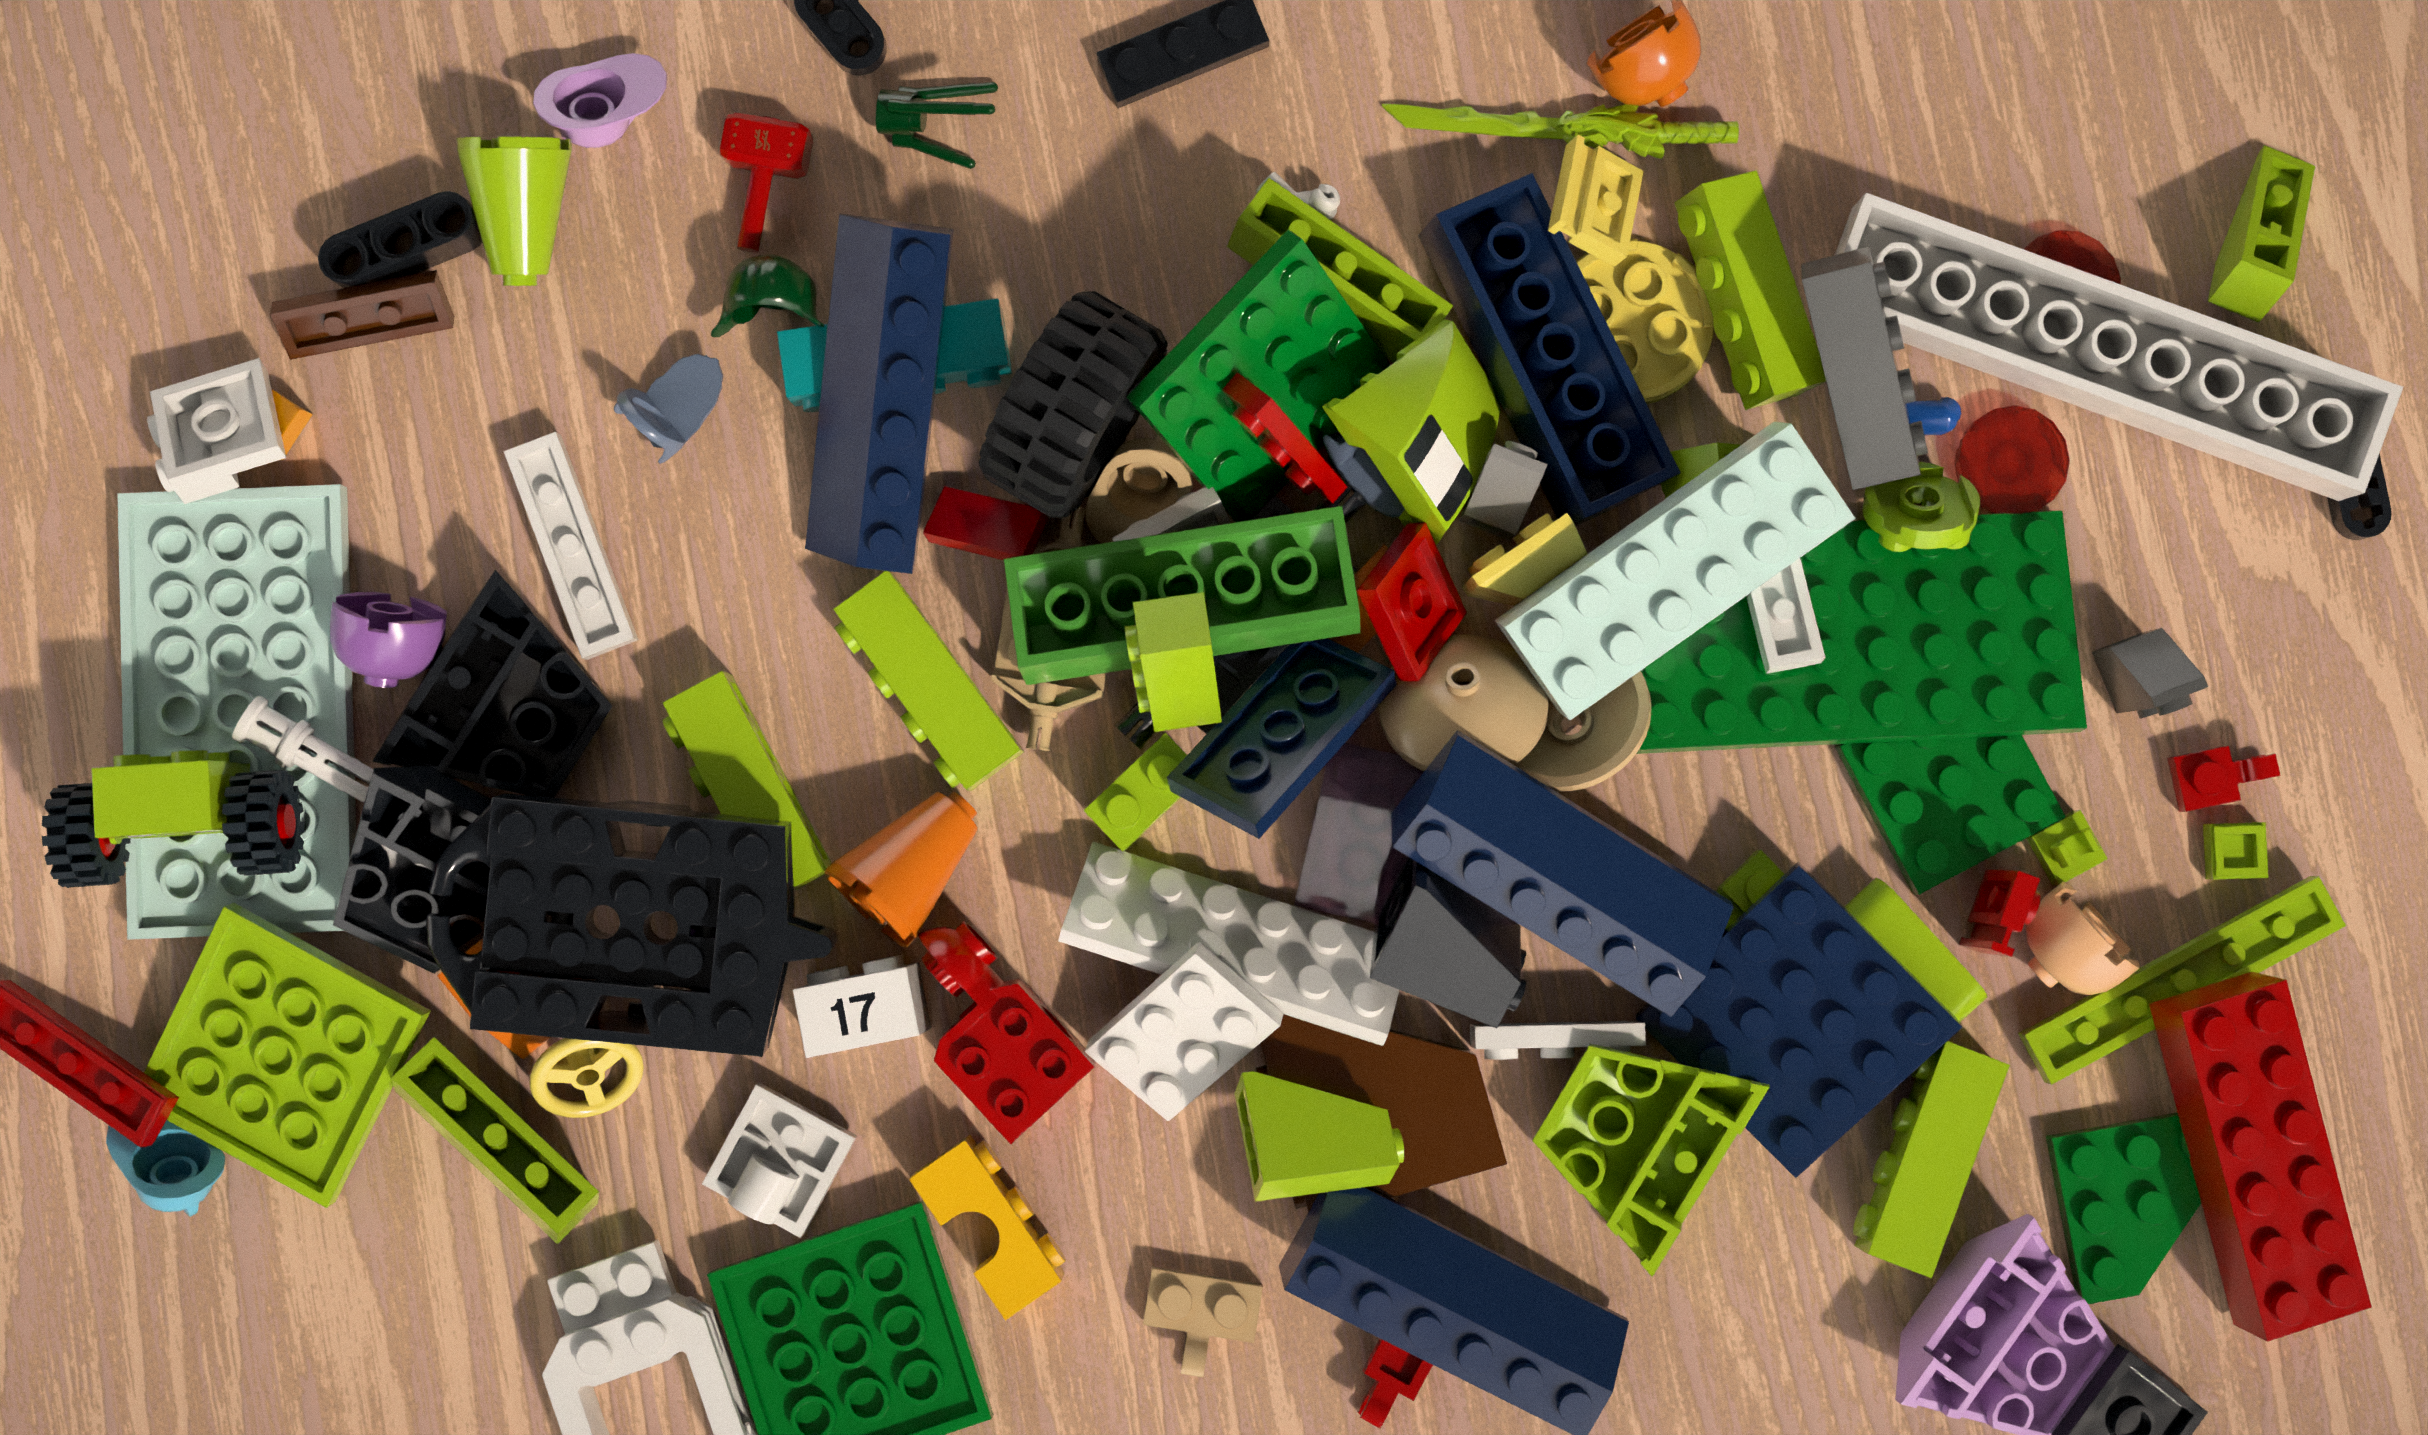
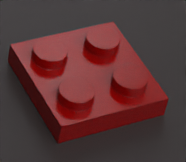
M1426 522L1407 524L1357 589L1362 605L1369 615L1384 647V651L1389 657L1400 682L1420 680L1467 613Z

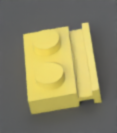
M1578 134L1565 146L1548 231L1553 234L1561 231L1569 235V243L1615 267L1628 254L1644 171L1600 146L1594 150L1584 145L1585 138Z

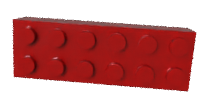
M2249 972L2150 1003L2151 1014L2181 1128L2190 1153L2189 1158L2233 1325L2269 1342L2372 1308L2287 980Z

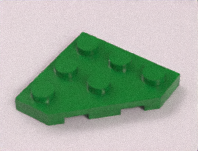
M2178 1112L2046 1136L2074 1289L2088 1304L2140 1295L2201 1204L2189 1158L2190 1153L2183 1135Z

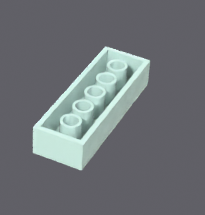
M1773 422L1494 621L1558 712L1568 720H1572L1856 518L1792 423Z

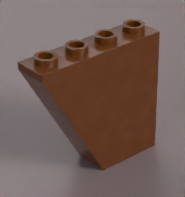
M1283 1014L1280 1027L1260 1043L1266 1065L1256 1067L1258 1073L1388 1110L1392 1129L1398 1128L1402 1135L1404 1161L1399 1163L1400 1165L1389 1184L1369 1187L1390 1198L1507 1165L1476 1054L1471 1050L1391 1029L1384 1045L1381 1046ZM1319 1193L1292 1197L1295 1208L1299 1209L1307 1206L1309 1212Z

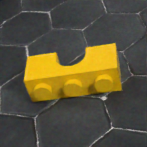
M968 1135L916 1171L909 1180L940 1226L961 1213L972 1211L982 1213L994 1222L999 1233V1248L993 1255L978 1264L973 1274L1006 1321L1062 1282L1065 1272L1060 1265L1066 1262V1258L1050 1234L1046 1233L1042 1237L1039 1236L1028 1219L1034 1215V1211L1022 1192L1016 1186L1008 1190L996 1172L1002 1168V1165L985 1140L977 1144L972 1136Z

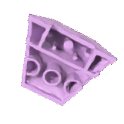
M2029 1214L2021 1216L1966 1241L1900 1334L1895 1397L1897 1402L1913 1408L1921 1406L1940 1411L1948 1417L1959 1420L1963 1417L1986 1423L1994 1429L2017 1435H2051L2115 1347L2086 1300L2079 1296L2065 1274V1266L2060 1258L2051 1252L2040 1234L2042 1229L2033 1216Z

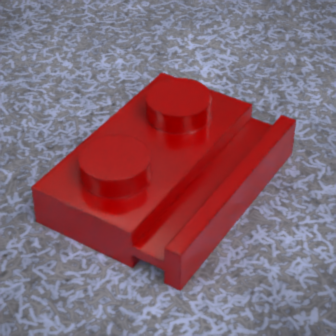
M1985 870L1967 922L1975 924L1970 938L1961 937L1959 945L1979 953L2013 957L2015 949L2007 946L2012 932L2021 933L2024 924L2029 925L2036 916L2041 900L2040 893L2036 892L2040 878L2019 870Z

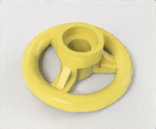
M563 1038L547 1048L535 1062L530 1074V1090L535 1101L543 1109L555 1115L568 1118H584L599 1115L622 1104L636 1090L643 1075V1058L636 1045ZM623 1057L627 1067L624 1078L614 1089L604 1094L600 1085L605 1077L604 1072ZM547 1082L571 1083L573 1087L584 1091L587 1100L569 1101L561 1099L549 1090Z

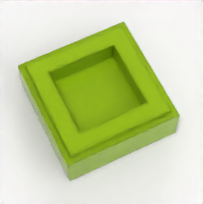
M2266 822L2203 824L2205 879L2268 878Z

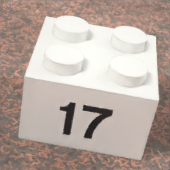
M897 955L862 963L864 970L862 974L850 976L848 965L807 974L808 985L793 989L805 1057L809 1058L919 1036L929 1030L931 1022L919 962L905 965L903 955Z

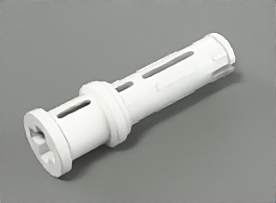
M257 696L249 704L233 731V740L239 743L247 740L275 756V763L281 767L287 766L291 768L297 765L333 785L338 790L365 803L369 787L328 766V763L338 766L370 784L373 773L372 768L314 736V729L305 720L295 722L268 707V700L266 698ZM266 726L282 736L277 737L261 727ZM307 749L315 753L317 756L312 757L304 751Z

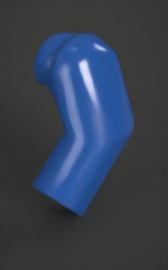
M1950 397L1906 404L1910 422L1922 421L1925 435H1943L1956 427L1957 422L1961 418L1960 405Z

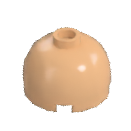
M2061 882L2041 900L2036 916L2029 925H2026V941L2035 955L2028 964L2039 979L2050 988L2059 982L2068 990L2078 994L2093 995L2107 992L2122 983L2138 970L2141 965L2138 960L2123 958L2131 951L2125 940L2090 902L2086 903L2081 910L2070 899L2077 890L2071 885Z

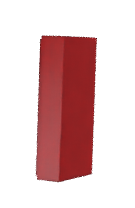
M944 486L923 534L929 543L1004 561L1007 558L1032 555L1048 518L1032 506Z

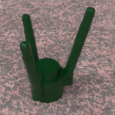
M995 82L924 88L900 86L898 91L881 89L876 104L877 132L879 134L892 135L893 147L911 148L952 164L972 169L976 164L974 159L915 137L914 132H924L927 114H993L996 109L991 103L926 100L995 93L998 90V85Z

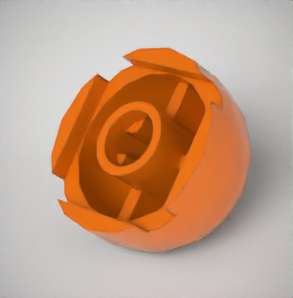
M1672 0L1673 11L1666 15L1659 5L1615 32L1606 40L1609 46L1615 48L1605 54L1602 59H1600L1596 51L1589 56L1586 62L1597 82L1610 96L1626 105L1642 106L1657 101L1660 107H1664L1673 103L1688 91L1689 88L1685 81L1696 70L1702 52L1701 37L1694 19L1681 0Z

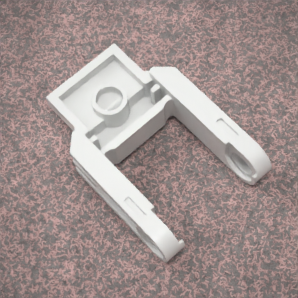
M659 1239L553 1276L547 1280L565 1335L559 1339L542 1377L562 1435H609L593 1387L668 1361L678 1352H684L687 1355L713 1434L758 1435L715 1308L691 1296L685 1297L676 1292Z

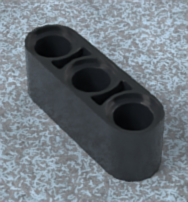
M444 191L331 236L320 247L318 261L319 267L326 277L346 288L417 274L473 251L481 245L482 239L472 204L458 193ZM463 211L465 213L463 226L454 233H446L445 223L448 217L455 212ZM412 232L413 243L409 250L396 255L394 253V244L397 238L403 233ZM360 252L361 264L359 268L351 275L344 276L343 264L350 255Z

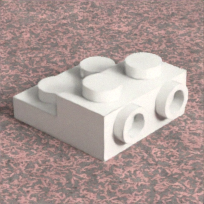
M260 358L150 391L154 415L147 417V423L151 436L156 445L161 448L162 459L155 462L157 474L164 489L167 492L175 491L184 504L238 488L240 486L237 473L286 458L268 371Z

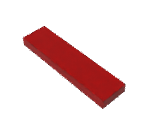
M0 980V1049L137 1146H152L179 1097L13 981Z

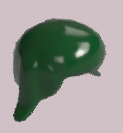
M759 255L743 260L733 269L727 280L721 317L717 325L712 329L711 336L714 338L721 337L737 324L749 322L755 317L760 308L791 310L802 318L808 319L814 325L824 328L825 325L818 320L816 314L817 293L814 281L799 265L778 255Z

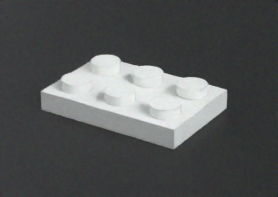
M1198 942L1093 1035L1088 1041L1085 1053L1164 1119L1170 1121L1279 1028L1283 1013L1203 944Z

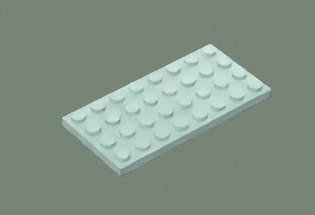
M341 484L236 488L187 504L183 503L175 491L117 493L123 755L150 754V757L171 756V752L208 750V753L228 752L229 762L250 764V772L286 770L294 778L293 786H298L300 794L297 801L302 802L303 805L300 821L304 822V832H300V837L304 840L303 850H298L301 859L299 864H295L296 869L290 873L240 875L236 872L237 867H233L230 862L232 852L227 853L225 843L228 840V834L131 838V843L126 844L125 848L130 852L129 861L126 862L127 940L210 936L223 907L233 902L289 933L344 931L333 926V921L356 837L355 798L297 765L291 768L287 766L281 767L275 763V756L247 740L243 743L233 740L232 734L249 704L257 696H262L268 700V707L295 722L305 720L314 729V736L354 757L352 671L336 657L330 643L332 601L336 603L337 596L350 593L347 487ZM266 726L261 727L277 737L282 736ZM307 749L304 751L312 757L317 756L315 753ZM328 763V766L355 780L354 775L332 763Z

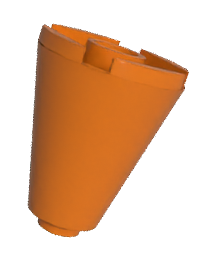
M936 792L833 861L824 870V873L830 876L828 878L830 883L866 919L871 917L881 925L886 921L887 924L881 932L900 946L907 948L917 937L978 831V827L972 820L977 815V812L956 792H952L948 797L940 792Z

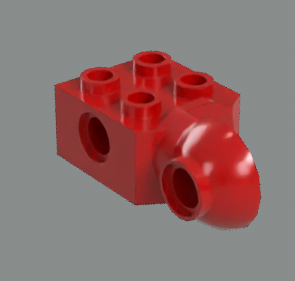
M963 921L956 928L935 927L918 933L919 939L928 950L921 958L923 964L953 996L957 998L965 991L974 1000L959 1015L960 1019L939 1040L934 1062L999 1133L1012 1144L1095 1067L1096 1061L1085 1053L1086 1048L1021 978L1003 981L990 967L998 959L997 955L969 924Z

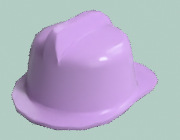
M635 53L617 55L590 64L555 71L544 78L535 89L533 105L540 118L551 126L559 128L563 139H571L573 144L585 148H600L620 139L636 116L647 112L660 100L666 89L667 74L661 63L648 55Z

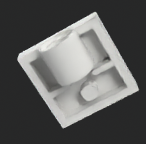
M758 1083L751 1092L702 1185L728 1198V1203L742 1214L765 1224L774 1223L801 1238L810 1225L857 1135L764 1084Z

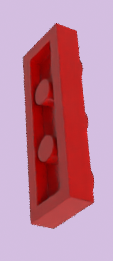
M1239 373L1226 384L1222 391L1237 406V409L1231 414L1232 417L1255 438H1258L1260 434L1264 437L1258 446L1282 468L1286 464L1289 465V468L1284 473L1286 478L1305 495L1309 496L1316 490L1331 503H1334L1348 486L1275 401Z

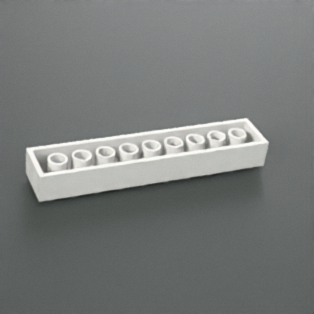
M1865 193L1852 207L1835 255L1870 246L1873 263L1885 261L1892 295L1882 297L1886 318L1897 315L1903 343L2337 501L2365 493L2403 386L1869 193Z

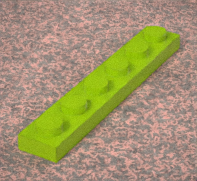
M2309 876L2140 967L2122 983L2107 992L2088 995L2019 1032L2018 1035L2043 1081L2052 1085L2154 1030L2155 1025L2149 1006L2150 1003L2249 972L2260 973L2342 929L2346 924L2320 877Z

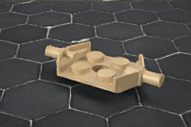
M1077 508L1072 528H1070L1072 513L1068 517H1062L1059 538H1056L1055 543L1035 549L1033 554L1083 547L1084 543L1081 542L1085 509ZM1007 588L994 674H991V681L1030 709L1029 715L1032 716L1026 748L1037 750L1039 730L1042 728L1039 750L1050 752L1049 746L1053 720L1058 718L1059 713L1103 698L1106 673L1026 685L1017 664Z

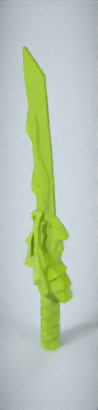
M1382 104V107L1405 128L1510 137L1563 139L1567 144L1579 134L1585 138L1584 145L1597 148L1600 146L1603 148V145H1607L1608 142L1621 143L1628 152L1632 150L1640 156L1646 157L1651 155L1658 159H1663L1665 150L1662 144L1664 143L1685 144L1687 142L1688 144H1702L1704 142L1705 144H1718L1720 142L1721 144H1737L1739 137L1738 121H1717L1716 123L1714 121H1684L1683 123L1681 121H1672L1665 123L1664 121L1657 120L1658 115L1656 113L1637 112L1638 106L1626 104L1606 108L1602 104L1588 112L1573 114L1572 111L1567 110L1560 118L1539 117L1534 110L1503 115L1478 113L1471 106L1436 109L1403 104Z

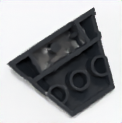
M495 569L409 699L372 762L402 767L429 766L446 776L481 783L483 786L529 796L554 798L611 710L612 704Z
M429 766L374 768L335 912L333 926L435 974L440 968L436 964L427 944L426 917L427 914L431 913L450 915V936L454 945L461 952L465 953L483 939L490 868L480 861L470 862L462 867L455 877L453 893L450 896L429 894V886L435 863L446 847L491 804L492 799Z

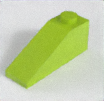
M2266 145L2262 147L2257 155L2216 260L2207 302L2260 322L2291 286L2296 274L2315 165Z

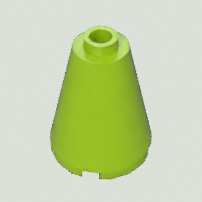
M481 137L456 138L458 156L491 274L503 275V286H537V275H547L549 273L572 152L571 139L550 137L491 138V140H481Z

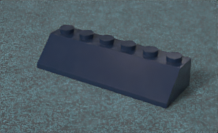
M1530 173L1437 213L1418 236L1520 444L1538 453L1535 460L1548 464L1540 484L1557 519L1568 513L1575 526H1578L1670 480L1681 472L1562 232L1558 231L1556 234L1548 231L1552 211L1533 173Z
M839 214L805 549L854 567L907 574L913 573L917 559L954 229Z
M1458 730L1390 814L1393 848L1670 1017L1707 976L1734 908L1732 901Z
M1371 1187L1319 1193L1278 1265L1285 1291L1572 1435H1588L1613 1393L1629 1325L1626 1317Z

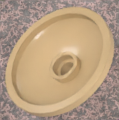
M1472 634L1451 635L1419 681L1400 682L1395 672L1397 685L1379 704L1380 723L1388 742L1404 760L1423 771L1427 769L1457 730L1515 765L1536 746L1544 732L1548 717V696L1515 649L1500 640ZM1468 682L1470 684L1462 686L1455 683Z
M1639 671L1572 720H1568L1559 713L1548 698V717L1544 732L1531 752L1514 766L1556 792L1574 791L1591 787L1615 775L1636 755L1649 729L1651 698L1642 672ZM1573 725L1582 726L1581 730L1576 734H1565L1566 730Z

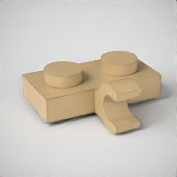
M1152 1266L1143 1325L1187 1332L1181 1374L1203 1377L1209 1336L1254 1343L1263 1285Z

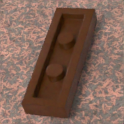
M437 270L274 301L270 310V316L290 360L453 328L455 317Z

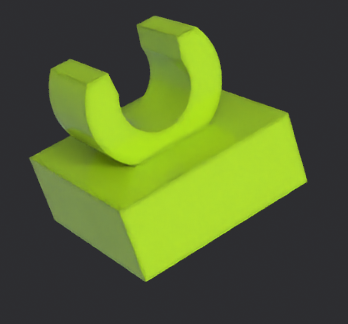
M2081 810L2069 812L2065 815L2066 818L2026 838L2051 884L2054 886H2058L2061 882H2067L2108 859Z

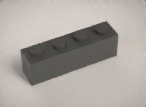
M1869 246L1802 263V283L1852 489L1856 490L1921 475L1918 456L1928 454V447L1922 421L1911 423L1906 404L1916 402L1910 369L1898 371L1894 351L1904 349L1898 317L1896 315L1886 318L1882 297L1892 295L1885 261L1874 264Z

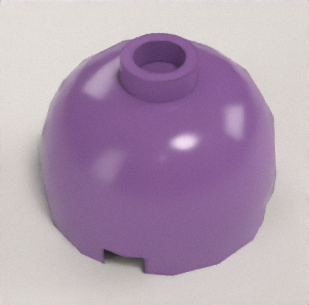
M355 592L341 594L336 597V603L332 601L330 643L336 657L351 671L364 675V682L366 684L381 688L397 687L399 679L413 678L433 665L441 652L445 638L446 610L434 603L410 597L411 607L390 602L391 594Z

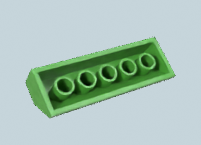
M1342 506L1004 559L1017 664L1026 685L1132 669L1127 649L1125 626L1136 625L1133 602L1204 592L1213 656L1360 633V610Z

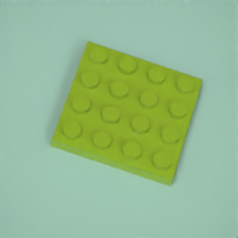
M233 902L223 907L144 1073L179 1097L167 1121L328 1208L336 1202L393 1088L391 1077L404 1066L431 1010Z

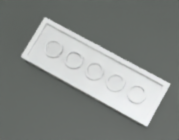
M1094 841L1089 850L1058 940L1059 942L1161 975L1200 942L1283 1014L1381 1046L1384 1045L1389 1034L1399 994V989L1370 978L1373 931L1125 851L1122 852L1119 849Z

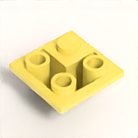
M1547 513L1520 531L1519 535L1513 538L1518 546L1508 553L1500 544L1473 562V565L1467 569L1472 577L1462 586V589L1468 597L1515 606L1588 553L1568 513L1556 521H1553Z

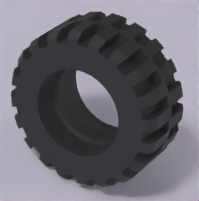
M1095 291L1081 292L1073 295L1071 301L1064 303L1055 318H1051L1045 326L1039 339L1033 343L1021 367L1017 369L1010 381L1011 384L1005 396L1001 398L996 408L995 417L988 426L985 434L986 440L981 446L979 454L981 456L979 466L985 478L1050 518L1070 516L1072 511H1076L1082 504L1083 499L1089 496L1104 467L1111 460L1114 452L1124 444L1127 435L1140 416V413L1127 399V396L1166 357L1168 343L1162 331Z

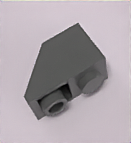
M2163 628L2136 634L2092 652L2117 714L2137 711L2140 719L2157 713L2159 716L2169 714L2192 705L2193 702L2189 694L2208 687L2204 675Z

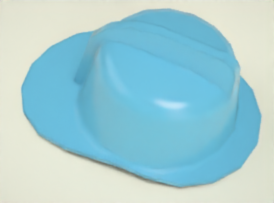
M167 1120L153 1145L147 1147L137 1146L118 1131L108 1126L106 1144L110 1155L128 1182L135 1188L142 1202L150 1208L162 1212L184 1210L189 1217L198 1212L199 1203L205 1199L211 1191L213 1184H215L224 1171L225 1156L222 1150Z

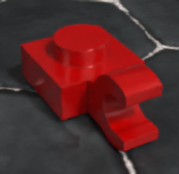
M2221 746L2167 758L2179 812L2240 801L2239 783L2281 776L2276 754H2264L2232 761L2229 746Z
M1379 1338L1362 1370L1364 1374L1376 1381L1367 1392L1357 1411L1360 1414V1418L1380 1429L1397 1395L1400 1393L1414 1401L1433 1365Z

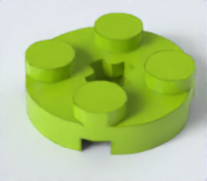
M1919 462L1921 475L1866 487L1862 507L1863 516L1871 529L1880 534L1879 543L1884 548L1895 552H1903L1910 548L1937 549L1945 547L1948 549H1960L1968 544L1971 531L1977 522L1980 497L1975 486L1962 475H1960L1959 482L1957 483L1943 476L1944 467L1932 463ZM1914 503L1922 504V506L1914 505Z

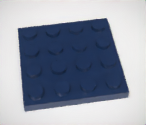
M1799 862L1724 931L1707 976L1671 1017L1649 1003L1636 1014V1020L1644 1022L1645 1029L1680 1064L1770 1085V1088L1745 1128L1795 1178L1962 1028L1961 1022Z

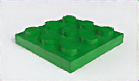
M2022 735L1840 744L1835 747L1913 895L1924 893L2066 818Z

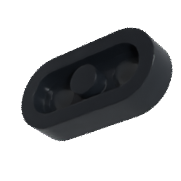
M794 0L795 9L802 23L843 71L861 76L874 72L882 65L887 53L885 37L879 25L858 0H831L834 2V7L828 14L816 12V6L822 0ZM858 41H864L869 44L868 51L862 56H854L850 53L852 45Z

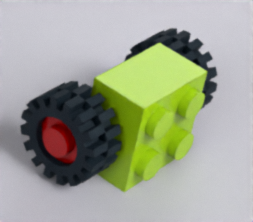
M208 750L171 752V756L150 757V754L113 756L114 767L91 768L92 783L58 785V788L52 789L50 792L51 799H46L44 806L48 816H42V826L47 828V836H42V846H48L49 851L44 856L47 865H53L50 872L53 879H58V885L66 888L118 883L120 881L119 876H124L126 871L123 862L129 861L130 852L125 848L126 844L131 843V838L228 834L225 847L227 853L232 852L230 862L233 867H237L236 872L244 876L290 873L296 869L295 864H299L301 859L298 850H303L304 840L300 837V832H304V822L300 821L303 805L302 802L297 801L300 792L298 786H293V776L288 774L286 770L250 772V764L229 762L228 752L208 753Z

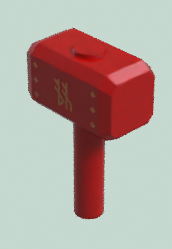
M737 112L729 114L725 118L720 155L732 168L751 171L737 249L759 253L773 175L799 179L808 173L813 136L809 129L801 123Z

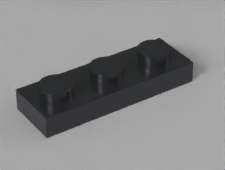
M1223 0L1098 51L1096 55L1117 108H1121L1268 48L1270 40L1253 0Z

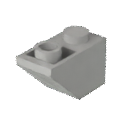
M1506 441L1504 447L1493 444L1487 453L1477 483L1466 501L1459 521L1511 541L1520 528L1548 464L1535 460L1538 453L1525 445L1512 441Z

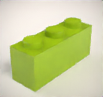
M1204 592L1133 602L1136 625L1125 626V635L1139 712L1151 711L1154 732L1221 723L1222 719Z

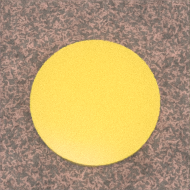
M1630 239L1627 257L1615 267L1587 252L1578 258L1576 262L1646 404L1665 399L1684 387L1702 367L1710 350L1714 332V318L1704 289L1698 283L1695 266L1680 253L1676 254L1662 246L1638 241V239Z

